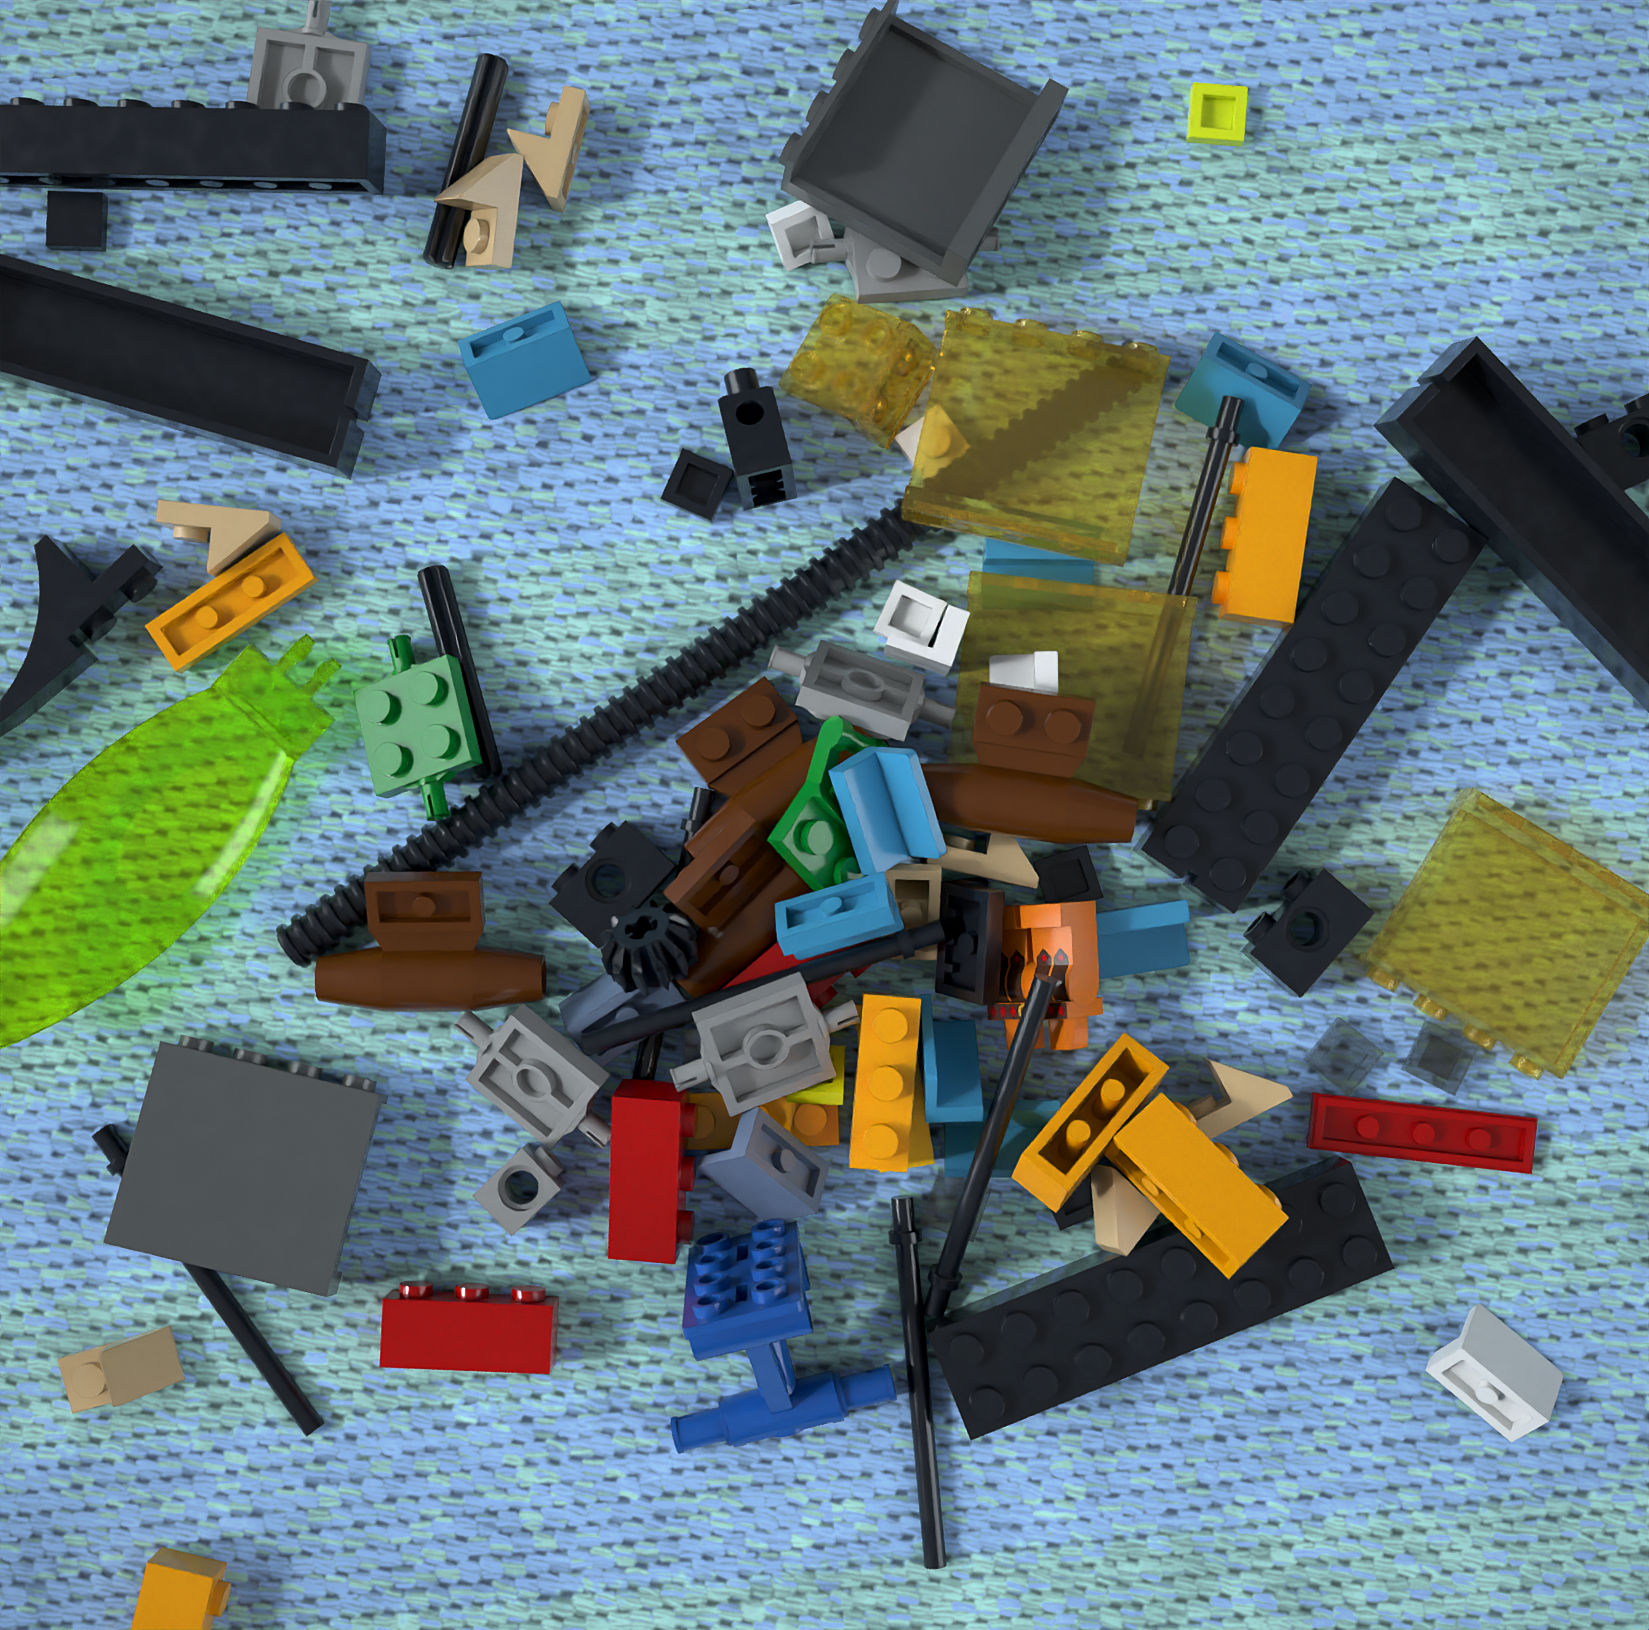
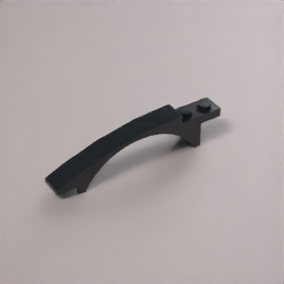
M45 535L34 545L39 572L37 621L26 658L15 680L0 700V737L25 722L99 660L84 643L88 639L97 641L105 636L117 623V618L114 614L126 602L130 600L132 603H136L142 600L157 585L158 580L154 576L163 566L149 551L133 544L97 578L62 541Z

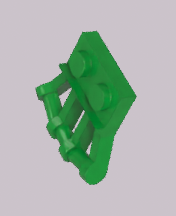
M836 715L829 717L823 723L806 782L767 839L814 892L868 876L861 873L833 786L831 787L832 782L828 771L837 766L840 753L843 750L855 755L868 746L889 748L882 739L868 737L853 730V725L850 721Z

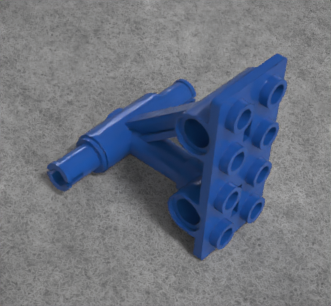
M768 1219L752 1226L751 1233L730 1238L727 1232H716L700 1238L696 1242L697 1246L689 1248L682 1329L685 1339L690 1342L696 1361H701L745 1350L753 1368L758 1388L725 1396L723 1400L718 1402L719 1407L680 1417H671L672 1437L678 1454L724 1441L727 1442L728 1446L733 1445L736 1448L771 1437H787L797 1434L804 1429L844 1421L845 1417H849V1410L897 1400L889 1364L842 1377L839 1371L833 1372V1370L796 1379L786 1339L813 1333L812 1319L805 1293L811 1287L800 1243L797 1221L784 1224L782 1219Z

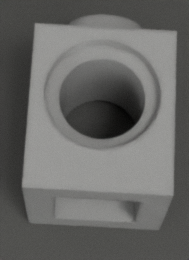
M528 1142L472 1196L512 1237L567 1183L559 1175L565 1168L548 1148L541 1145L535 1150ZM516 1171H527L534 1175L538 1182L537 1196L533 1198L518 1196L511 1187L512 1174Z

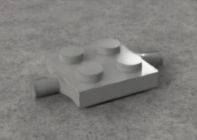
M308 0L305 27L287 31L257 28L246 102L256 104L260 109H279V105L282 102H301L314 107V110H334V105L342 102L363 105L371 49L368 43L339 39L327 32L330 7L332 6L331 0Z
M847 226L843 238L811 239L810 242L812 264L845 261L846 267L853 278L856 304L965 297L969 289L967 271L959 285L955 287ZM997 227L991 229L979 251L999 250L1000 238L997 236L999 233Z
M820 640L817 650L807 656L775 645L768 664L770 669L773 668L799 677L801 688L795 705L808 709L812 715L823 720H827L831 716H839L850 721L852 725L861 727L870 736L879 739L893 738L904 742L910 724L917 721V719L950 730L957 710L956 706L953 707L925 697L926 694L922 685L926 675L824 640Z
M800 972L692 1012L701 1037L700 1054L702 1058L669 1070L677 1092L710 1080L712 1085L722 1094L728 1113L732 1117L837 1076L829 1055V1034L850 1025L861 1023L853 1000L820 1012L819 1008L810 999Z
M523 1003L509 1016L503 1025L495 1030L472 1013L470 1009L460 1017L453 1028L460 1031L479 1047L476 1065L465 1079L470 1085L550 1150L556 1146L565 1134L574 1131L576 1127L600 1146L601 1149L604 1148L611 1139V1126L591 1109L594 1106L595 1094L610 1076L608 1072Z

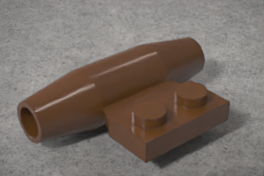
M765 676L675 741L678 749L707 787L729 797L683 845L692 860L702 852L718 835L720 830L742 809L750 814L771 835L806 782L818 736L802 743L797 716ZM853 725V730L868 737H873L864 732L861 727ZM882 739V740L887 744V746L890 748V746H889L887 740H886V739ZM843 750L840 753L837 765L852 757L853 754Z
M980 681L972 732V743L979 763H920L937 820L976 832L1056 844L1131 843L1136 823L1138 799L1072 777L1085 758H1087L1096 704L1095 698Z
M744 809L720 830L718 835L663 891L674 905L700 926L695 938L698 945L697 955L699 962L688 967L687 979H675L694 998L720 990L777 941L774 903L814 892L767 841L770 834Z
M482 871L368 872L364 880L368 929L380 946L319 956L315 967V992L318 1001L382 1012H466L468 1009L471 1012L540 1001L544 1000L546 996L547 968L545 955L477 944L486 923Z

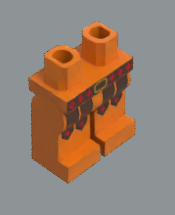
M1096 900L1004 906L999 1003L987 1005L988 1020H1004L1007 1050L1010 1049L1035 973L1046 974L1057 980L1044 1020H1048L1050 1049L1074 1050L1088 1047L1087 1017L1103 1014L1102 997H1096L1099 990ZM1043 1024L1034 1049L1045 1048Z

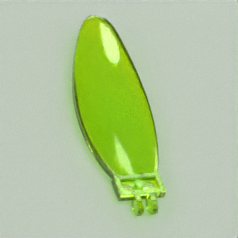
M307 633L296 641L276 664L254 643L249 644L212 683V687L193 694L144 721L86 764L45 804L0 861V1049L18 1043L64 1020L134 976L180 939L210 909L240 872L267 830L289 784L295 763L307 753L336 721L313 698L338 673L342 665L333 657L329 661L323 662L315 670L313 677L302 688L287 675L299 662L305 660L313 650L316 642Z

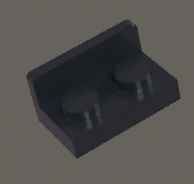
M969 878L941 882L939 920L946 941L937 943L935 979L936 993L981 1006L999 1003L1005 891L988 887L986 879Z

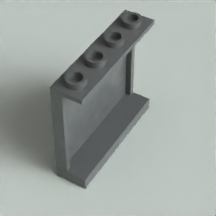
M888 0L881 11L873 7L867 15L858 36L862 42L854 52L847 48L841 56L832 76V79L836 82L830 92L826 93L820 90L816 95L806 116V121L809 122V125L802 136L794 132L785 144L779 158V164L785 166L780 189L957 287L1055 123L1069 89L1049 78L1038 96L896 17L899 0Z
M182 1034L180 1035L178 1045L160 1041L103 1243L324 1297L337 1294L342 1272L337 1271L380 1107L382 1103L387 1104L388 1096L374 1093L377 1081L344 1074L342 1083L337 1084L320 1080L323 1068L289 1061L287 1071L266 1067L269 1055L235 1048L233 1057L229 1058L212 1053L214 1042Z

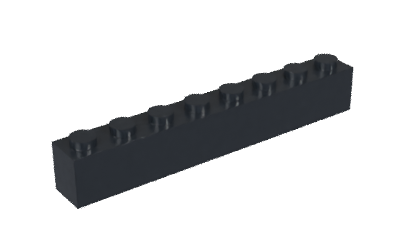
M15 97L10 99V105H0V187L384 195L387 128L366 106L349 102L335 104L334 110H314V107L301 102H282L279 105V109H260L258 105L245 101H228L225 103V108H206L205 105L190 100H174L171 102V107H152L151 104L144 101L120 99L117 101V107L98 106L97 103L86 99L67 98L63 100V106L45 105V103L32 98Z

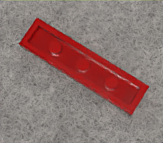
M1312 1092L1307 1148L1532 1174L1538 1118Z

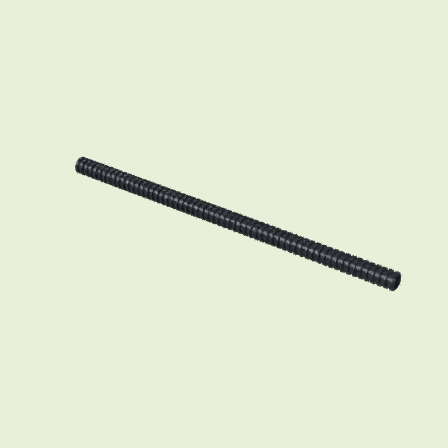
M1126 340L1122 343V351H1110L1106 362L1097 360L1093 363V371L1090 372L1087 369L1079 373L1080 380L1077 382L1073 379L1065 382L1064 391L1055 389L1051 392V400L1041 399L1036 403L1037 409L1035 411L1026 409L1022 412V420H1010L1008 422L1009 429L1004 431L999 428L994 431L993 440L990 441L984 438L979 442L980 449L975 451L973 448L965 451L966 458L962 461L959 458L952 460V468L948 471L945 468L939 469L937 471L938 478L935 480L931 478L923 480L922 489L918 491L916 488H912L908 491L909 498L903 500L899 497L894 500L895 507L891 510L886 507L881 509V517L877 520L872 517L868 518L865 521L867 527L862 530L858 527L852 529L851 538L848 540L844 537L837 540L838 547L833 550L830 547H826L822 550L824 556L819 560L815 557L808 560L810 566L803 570L801 567H797L794 570L796 576L790 580L784 576L780 579L781 586L777 589L771 586L765 590L767 596L761 600L755 596L751 599L753 605L748 609H745L743 606L738 608V616L731 619L729 616H726L722 619L724 623L722 627L717 629L715 626H712L708 629L709 636L704 639L698 636L694 639L696 645L690 649L686 646L680 648L681 655L676 659L670 655L665 659L667 665L661 669L657 665L651 668L652 675L647 679L642 675L636 679L638 685L631 689L627 685L622 688L624 694L618 699L614 695L608 698L609 705L605 708H602L600 705L593 708L595 714L588 719L586 715H583L579 718L581 724L576 728H573L571 725L565 728L566 734L563 737L559 738L557 735L551 737L550 741L552 744L547 748L543 745L536 748L537 754L532 758L529 755L522 757L523 764L518 768L513 764L507 768L508 775L503 778L500 775H496L493 777L494 784L488 788L483 784L478 788L479 795L473 797L469 794L464 797L465 804L459 807L456 804L451 806L449 810L451 815L449 817H443L442 820L435 821L436 824L432 827L425 824L421 827V835L416 837L411 834L406 838L407 844L402 847L399 844L393 846L392 855L388 857L382 854L377 858L378 864L376 866L370 864L364 866L363 875L359 877L353 874L349 877V884L347 886L342 884L335 886L334 895H322L318 906L309 904L305 907V915H293L289 926L280 924L276 928V937L284 952L296 965L307 968L311 965V958L313 956L318 958L326 954V947L336 948L339 946V938L342 936L346 938L352 937L356 926L360 928L368 926L364 880L368 872H440V868L443 866L449 869L455 866L454 859L460 856L465 859L469 856V848L474 846L479 849L484 845L482 839L487 836L492 839L497 837L498 828L501 826L506 829L512 826L511 819L516 816L523 819L527 816V808L532 806L534 809H537L541 806L540 799L546 796L552 799L556 796L554 791L556 788L561 786L563 789H566L570 786L569 779L574 776L580 779L584 776L582 770L588 766L591 769L598 767L597 760L602 756L607 760L613 756L611 750L618 746L621 750L627 747L626 740L631 736L637 740L642 736L640 730L647 726L649 730L656 727L654 721L660 716L664 720L669 718L670 714L668 711L673 707H676L678 710L682 709L685 706L682 701L689 696L692 700L698 698L697 691L702 687H705L706 690L713 687L712 680L717 677L720 680L727 678L725 671L731 667L737 671L742 667L740 661L746 657L750 661L756 658L754 651L760 647L764 651L769 649L770 640L776 638L780 641L785 637L783 631L788 628L792 631L798 629L799 625L797 622L802 618L807 621L813 618L812 611L817 608L824 611L828 608L826 602L831 598L835 601L841 599L840 592L844 589L850 592L856 588L855 582L861 578V580L866 582L870 579V571L875 569L880 572L885 568L883 562L888 559L892 562L899 559L898 552L902 549L906 552L912 550V542L917 539L920 542L927 539L926 533L931 529L934 532L941 530V522L945 519L950 523L956 519L955 513L958 510L964 513L970 510L969 503L973 500L978 503L983 501L984 493L987 490L991 493L996 492L999 489L998 483L1000 481L1005 483L1012 481L1013 472H1025L1029 461L1033 463L1041 461L1042 452L1045 451L1049 454L1056 450L1055 443L1058 441L1062 444L1070 441L1069 434L1071 432L1080 434L1084 431V423H1096L1100 412L1103 414L1112 412L1113 403L1123 404L1127 401V394L1129 392L1136 395L1141 391L1142 383L1146 385L1154 383L1156 379L1155 368L1146 352L1136 342Z

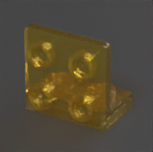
M833 293L822 308L778 385L784 392L847 419L868 441L888 450L943 355L915 324L867 305L856 304V301Z

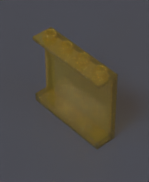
M964 307L960 309V312L946 310L944 334L909 485H906L902 501V520L1123 567L1128 556L1136 509L1165 378L1172 356L1159 354V348L1143 342H1129L1126 344V347L1105 343L1101 335L1090 331L1075 330L1070 335L1048 331L1049 328L1046 324L1032 319H1017L1015 324L994 320L991 313L978 308Z
M970 571L967 594L969 595L967 611L970 612L964 630L955 700L957 710L952 724L948 763H979L972 743V732L980 681L990 682V657L993 655L1034 654V652L1057 651L1058 693L1092 697L1096 700L1087 758H1085L1072 777L1136 797L1138 799L1137 809L1157 811L1158 800L1171 802V785L1192 626L1195 620L1198 597Z
M1476 788L1459 789L1448 807L1453 813L1368 953L1360 952L1356 959L1369 967L1365 976L1377 985L1395 993L1398 986H1401L1416 995L1417 998L1413 1006L1426 1015L1440 1022H1443L1448 1015L1465 1025L1461 1035L1470 1042L1491 1052L1496 1044L1513 1056L1508 1064L1524 1075L1536 1081H1539L1543 1074L1562 1080L1649 937V894Z

